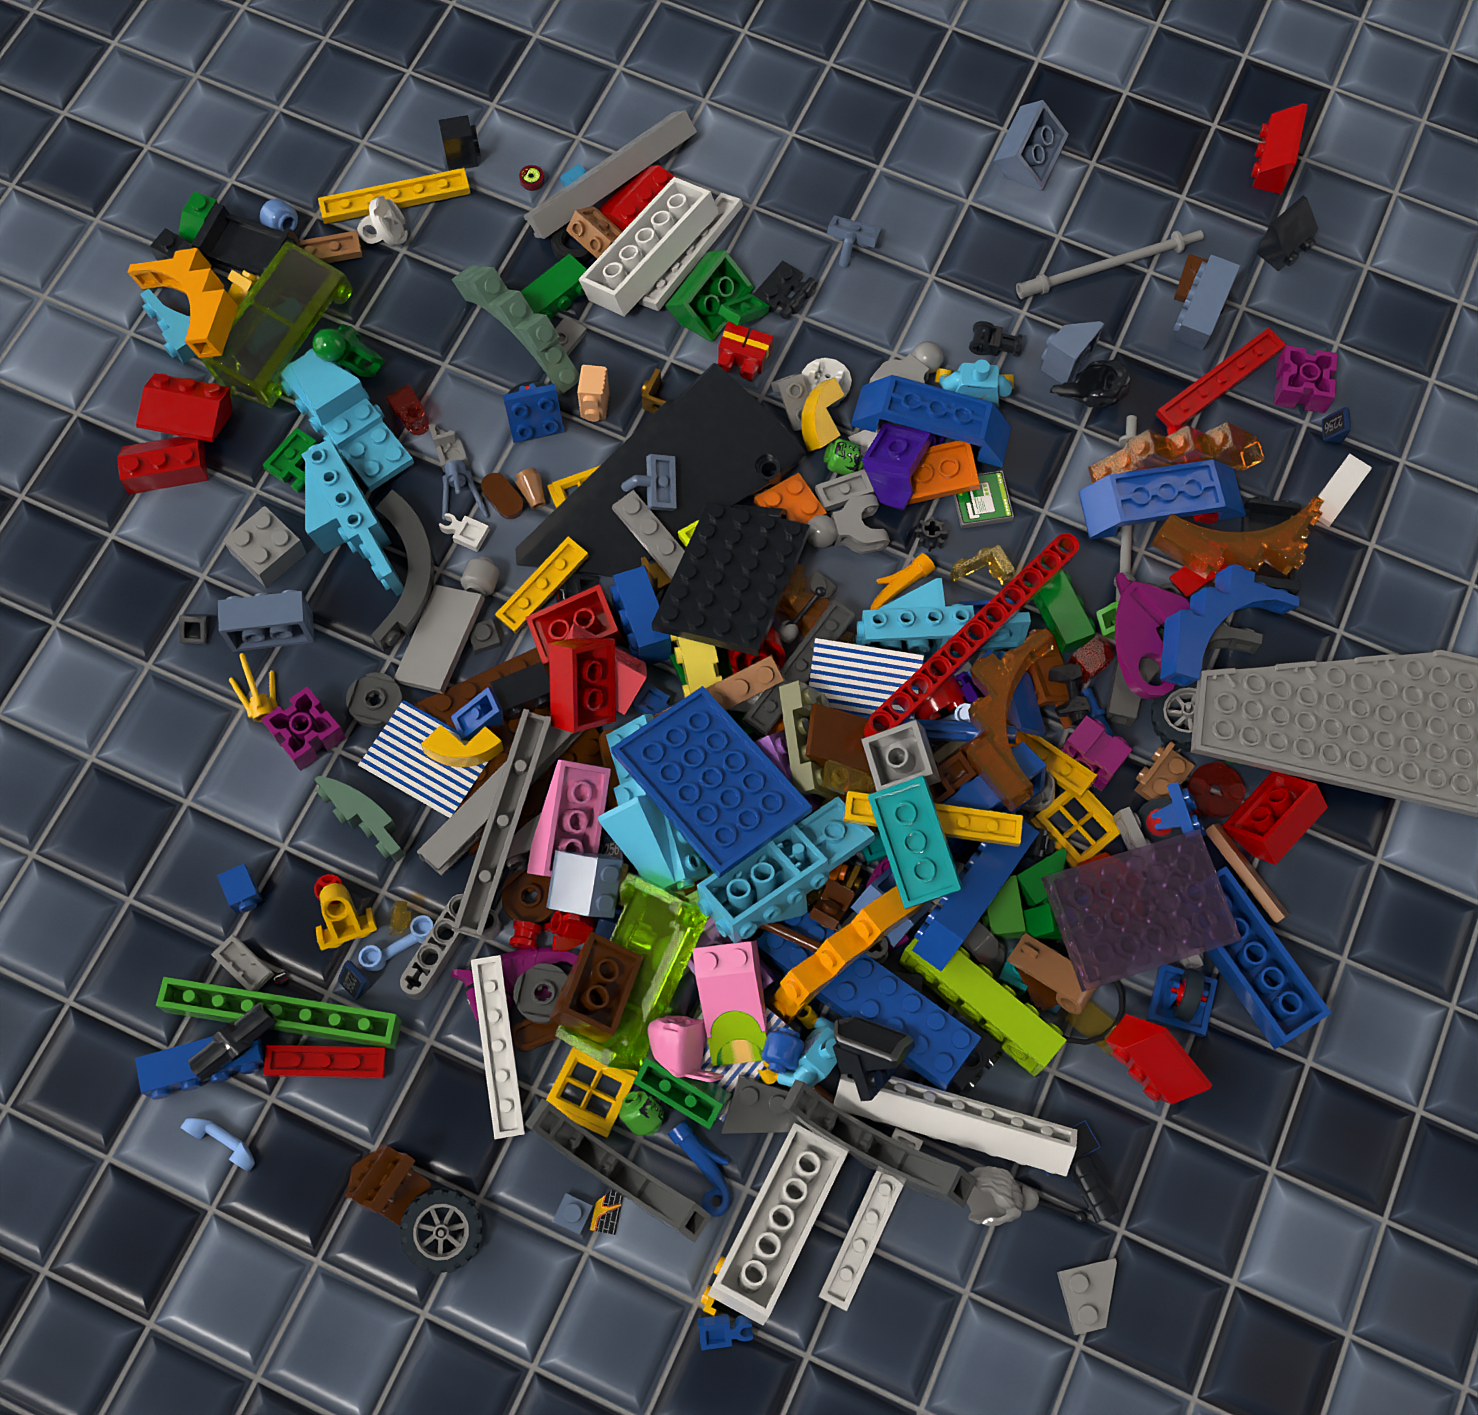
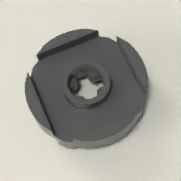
M377 672L366 674V677L361 678L359 681L358 679L355 680L349 687L346 695V704L352 718L360 725L369 728L385 727L403 701L400 687L393 678ZM375 694L379 695L381 702L376 706H371L368 699L374 698Z
M537 964L525 973L523 972L518 977L514 986V1000L519 1012L533 1023L550 1024L554 1022L550 1020V1016L568 976L559 967L552 964ZM543 986L548 987V992L552 993L550 998H546L545 1001H540V997L536 996L535 993L536 991H541Z

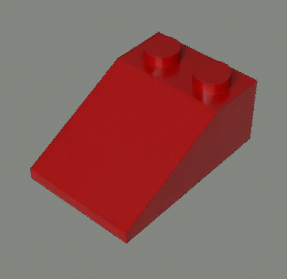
M600 584L525 617L544 666L549 665V643L564 640L573 624L600 638L615 639V646L626 642L609 596Z

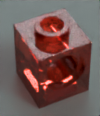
M1095 636L1072 654L1068 664L1080 665L1083 672L1081 680L1086 684L1107 668L1115 655L1108 643L1101 641Z

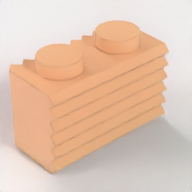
M582 365L577 393L580 417L592 422L604 421L606 419L610 396L606 367Z

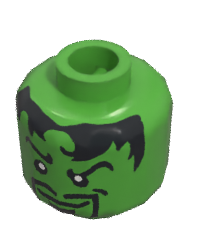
M838 438L833 443L830 442L828 444L823 460L827 463L828 470L841 475H847L861 469L864 456L861 455V447L858 444Z
M641 1090L631 1092L624 1097L619 1114L621 1120L633 1134L649 1136L661 1127L664 1111L651 1093Z

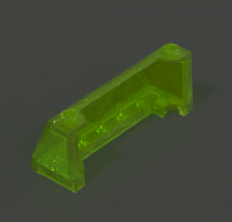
M628 873L620 886V898L626 904L609 940L644 957L615 1036L601 1044L558 1024L559 1027L555 1036L607 1067L639 1071L650 1047L648 1026L657 1018H663L708 917L701 912L697 902L648 879Z

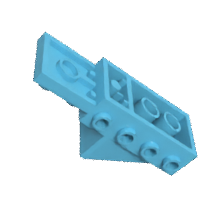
M312 348L304 356L286 364L279 371L282 378L280 386L288 397L290 395L293 396L298 410L302 414L306 413L308 415L311 426L317 433L321 432L324 435V441L330 438L343 459L346 460L370 492L414 464L413 458L382 421L385 416L377 404L372 406L368 401L370 397L362 387L360 380L352 375L347 368L343 370L335 361H323L316 356Z
M330 438L320 444L311 446L306 452L301 454L305 460V530L324 554L343 543H347L353 553L358 551L363 559H369L373 572L378 580L382 582L385 589H392L396 596H399L403 593L404 586L383 548L392 543L347 463Z
M936 578L877 610H863L861 621H857L855 644L924 655L923 663H926L975 616L973 605L954 604L952 606H945L942 578ZM1018 612L979 651L988 649H1023L1031 622L1029 612ZM987 616L990 621L997 622L994 617ZM968 633L972 639L979 640L975 634ZM950 651L952 656L960 658L957 652Z
M644 714L607 734L606 738L610 752L611 747L653 720L652 714ZM611 753L620 783L619 786L613 788L618 806L598 816L599 823L637 869L645 897L657 895L658 899H664L673 896L676 890L693 887L695 885L694 882L708 876L704 860Z
M837 796L798 824H794L722 877L718 878L714 873L697 884L699 896L697 905L706 917L710 915L715 920V926L723 937L728 935L736 944L741 939L751 937L756 929L762 925L806 914V894L813 889L821 888L829 879V872L875 841V834L866 825L843 822L845 803Z

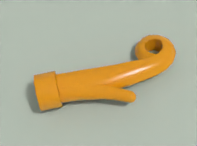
M921 553L906 568L892 575L878 578L876 580L877 584H889L874 599L870 610L881 608L920 578L927 577L935 570L932 560L926 554Z

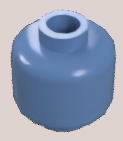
M276 198L267 201L260 211V221L262 225L284 232L285 228L294 231L297 226L298 215L292 206Z

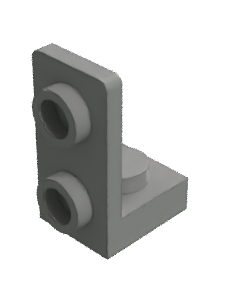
M792 374L770 382L773 392H780L792 430L798 431L802 429V411L809 395L802 374Z

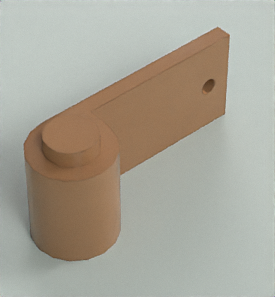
M1026 933L1007 958V962L1056 991L1058 1004L1073 1014H1080L1099 986L1093 971L1078 966Z

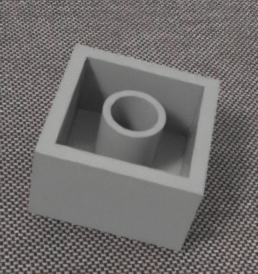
M266 506L262 507L223 540L230 553L265 588L270 586L307 554L301 540Z
M917 720L861 739L877 792L922 775L925 776L928 786L941 782L925 728Z

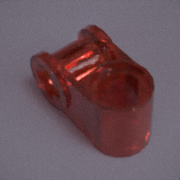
M409 384L385 396L392 411L399 417L410 434L422 435L427 432L430 423L425 415L424 407Z

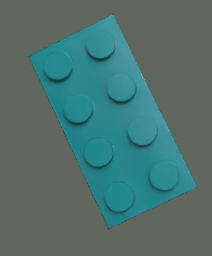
M922 775L867 795L904 908L909 909L962 891L963 887L925 776Z

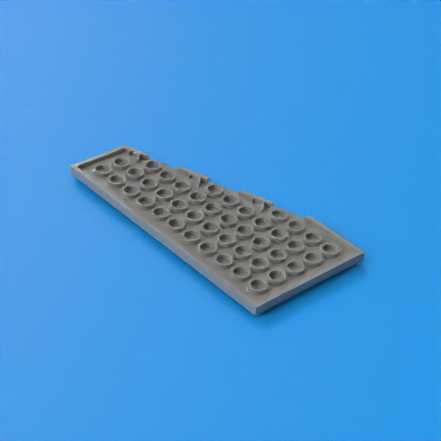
M1435 650L1434 652L1419 654H1388L1356 657L1350 660L1308 661L1276 664L1270 667L1201 671L1196 689L1191 753L1478 817V658L1445 650Z

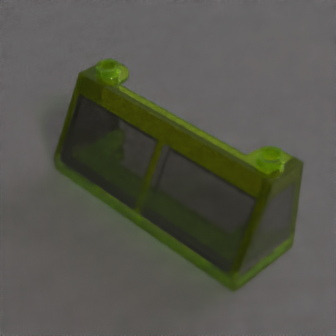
M286 241L238 306L222 356L201 358V361L220 386L230 387L231 394L271 408L282 393L281 381L278 378L331 302L334 300L338 304L345 303L354 289L343 272L299 246Z

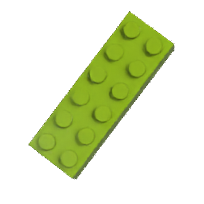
M914 938L904 950L899 963L910 973L923 976L922 983L972 1025L976 1022L1002 1046L1001 1049L1031 1075L1035 1077L1067 1041L1062 1037L1063 1032L1053 1023L1047 1024L1038 1017L1040 1014L1032 1005L1020 1002L1015 997L1016 993L1006 984L1000 985L992 978L993 974L989 969L981 964L977 966L969 959L970 955L962 947L958 948L944 969L939 971L912 951L919 941Z

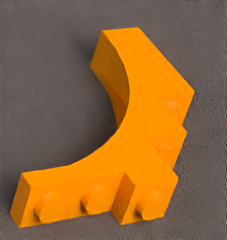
M192 248L175 251L173 259L130 264L127 272L141 289L168 287L186 294L190 303V323L185 342L199 358L222 356L238 306L225 291L224 284L212 271L210 263L199 249Z
M896 885L862 908L851 923L827 938L813 955L787 973L780 982V988L767 1002L771 1011L786 1024L792 1022L802 1009L831 981L882 938L915 915L924 904L905 909Z

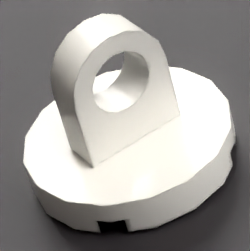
M381 195L370 201V215L364 217L357 228L358 234L367 243L373 244L384 240L390 246L396 247L407 239L408 231H404L403 228L405 219L398 206L389 198L385 200V196ZM365 226H373L376 229L377 234L373 235L368 233L365 229Z

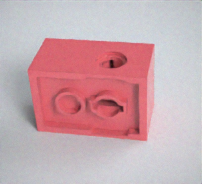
M573 624L564 640L600 637ZM615 646L616 711L625 715L647 678L646 662Z

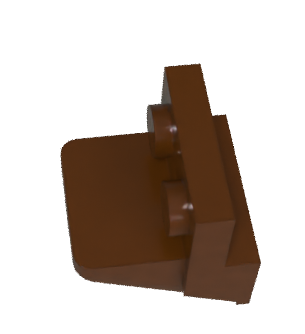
M380 1144L376 1151L369 1153L353 1164L348 1191L344 1196L366 1211L380 1214L392 1223L400 1226L407 1206L416 1196L429 1190L430 1182L411 1168L416 1160L406 1153L397 1152L388 1145Z

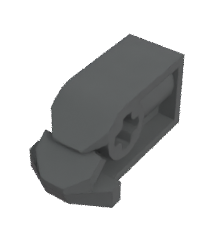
M977 921L960 947L968 952L970 955L969 959L977 966L981 964L989 969L992 974H996L1004 965L1005 946L1002 943L998 945L994 935Z

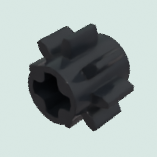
M932 516L930 520L925 522L920 520L919 529L914 531V537L919 538L917 546L927 548L928 552H931L936 546L941 549L943 540L947 539L948 535L947 531L942 530L944 522L934 520Z
M1034 828L1039 831V834L1024 854V857L1031 861L1040 862L1046 856L1053 854L1056 841L1049 839V831Z

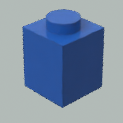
M245 864L217 875L227 902L236 913L248 912L254 909L257 903L263 901L252 872Z

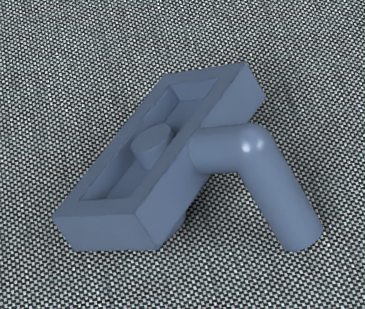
M835 215L827 230V235L833 236L836 240L844 241L839 265L842 267L849 266L854 242L861 247L874 248L881 233V228Z
M650 454L646 457L647 476L634 475L624 481L621 487L623 491L629 492L637 486L647 487L648 509L673 511L676 509L675 456Z

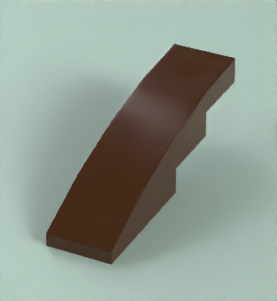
M982 733L977 734L936 764L941 782L929 785L934 803L939 804L954 794V790L977 775V771L998 757Z

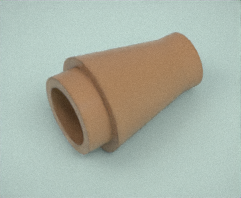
M535 468L519 472L516 475V485L530 504L531 509L534 510L545 506L546 501L544 499L541 474L537 473Z

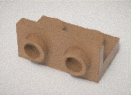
M594 206L575 210L566 229L573 238L597 259L623 232Z
M1170 742L1166 748L1160 746L1151 758L1155 761L1150 769L1145 766L1136 777V780L1140 783L1134 791L1148 801L1158 798L1170 800L1171 796L1167 785L1176 782L1181 785L1195 766L1172 750L1176 745L1173 742Z

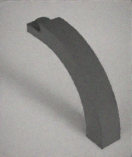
M393 490L389 492L375 510L379 521L390 528L404 545L408 559L406 584L398 603L371 635L375 645L382 651H385L389 646H393L398 641L401 632L408 637H411L433 591L435 579L433 555L424 527L411 506Z

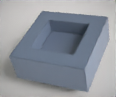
M565 1193L552 1222L581 1235L593 1210V1206Z

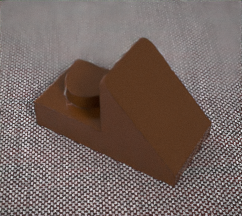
M829 880L821 898L813 907L809 917L834 931L847 914L855 892L834 880Z

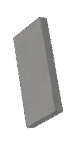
M435 585L393 678L394 681L398 684L444 694L485 600L483 595Z

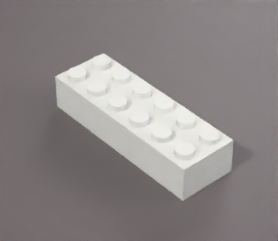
M673 177L578 279L588 300L625 317L719 214L711 191Z
M796 1123L793 1124L708 1296L761 1325L765 1324L848 1151Z

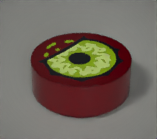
M536 165L523 167L519 173L521 186L529 191L540 189L544 184L542 169Z

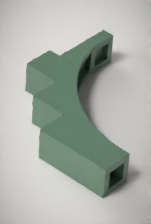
M470 265L452 279L465 301L477 304L488 311L516 336L546 372L558 393L564 394L579 382L580 375L558 341L560 336L547 315L533 313L522 293L517 290L507 289L494 267Z

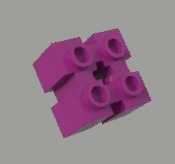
M1286 345L1277 360L1276 379H1279L1275 387L1274 406L1295 408L1298 403L1304 404V410L1325 413L1335 398L1336 380L1332 379L1337 368V353L1316 350L1314 355L1306 354V348Z
M308 686L289 699L292 705L283 711L279 706L261 719L278 744L283 747L300 771L319 758L315 752L323 746L329 751L346 738L340 726L329 712L324 710L322 704Z
M1086 715L1067 739L1061 751L1097 774V778L1092 785L1102 792L1133 749L1120 736L1112 738L1104 732L1106 728L1100 721L1091 719Z

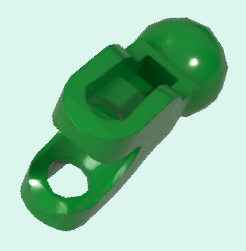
M341 324L338 329H322L314 336L313 351L317 357L326 362L335 361L338 365L345 366L359 376L374 377L385 363V360L376 351L369 349L359 341L362 336L352 326ZM367 360L373 362L371 365L365 366Z

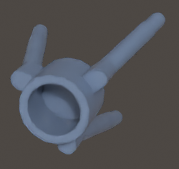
M461 460L447 462L444 465L445 475L442 476L444 484L442 519L446 520L445 514L448 513L449 485L455 488L456 494H460V487L464 486L466 482L484 518H488L489 514L472 480L471 471H466L465 463Z

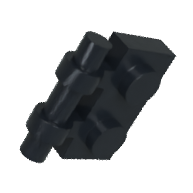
M782 260L753 295L770 306L769 311L772 313L780 306L782 308L779 312L780 316L787 319L791 314L797 312L800 308L799 304L804 298H809L817 282L812 277H809L806 282H800L803 273ZM791 291L795 292L792 298H787Z

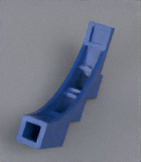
M1229 565L1227 568L1216 573L1215 587H1205L1191 595L1190 610H1179L1165 618L1160 680L1182 687L1200 680L1202 660L1210 637L1218 625L1232 612L1246 608H1262L1283 615L1299 607V597L1289 594L1287 590L1274 589L1266 586L1265 583L1254 582L1255 572L1246 570L1241 565Z

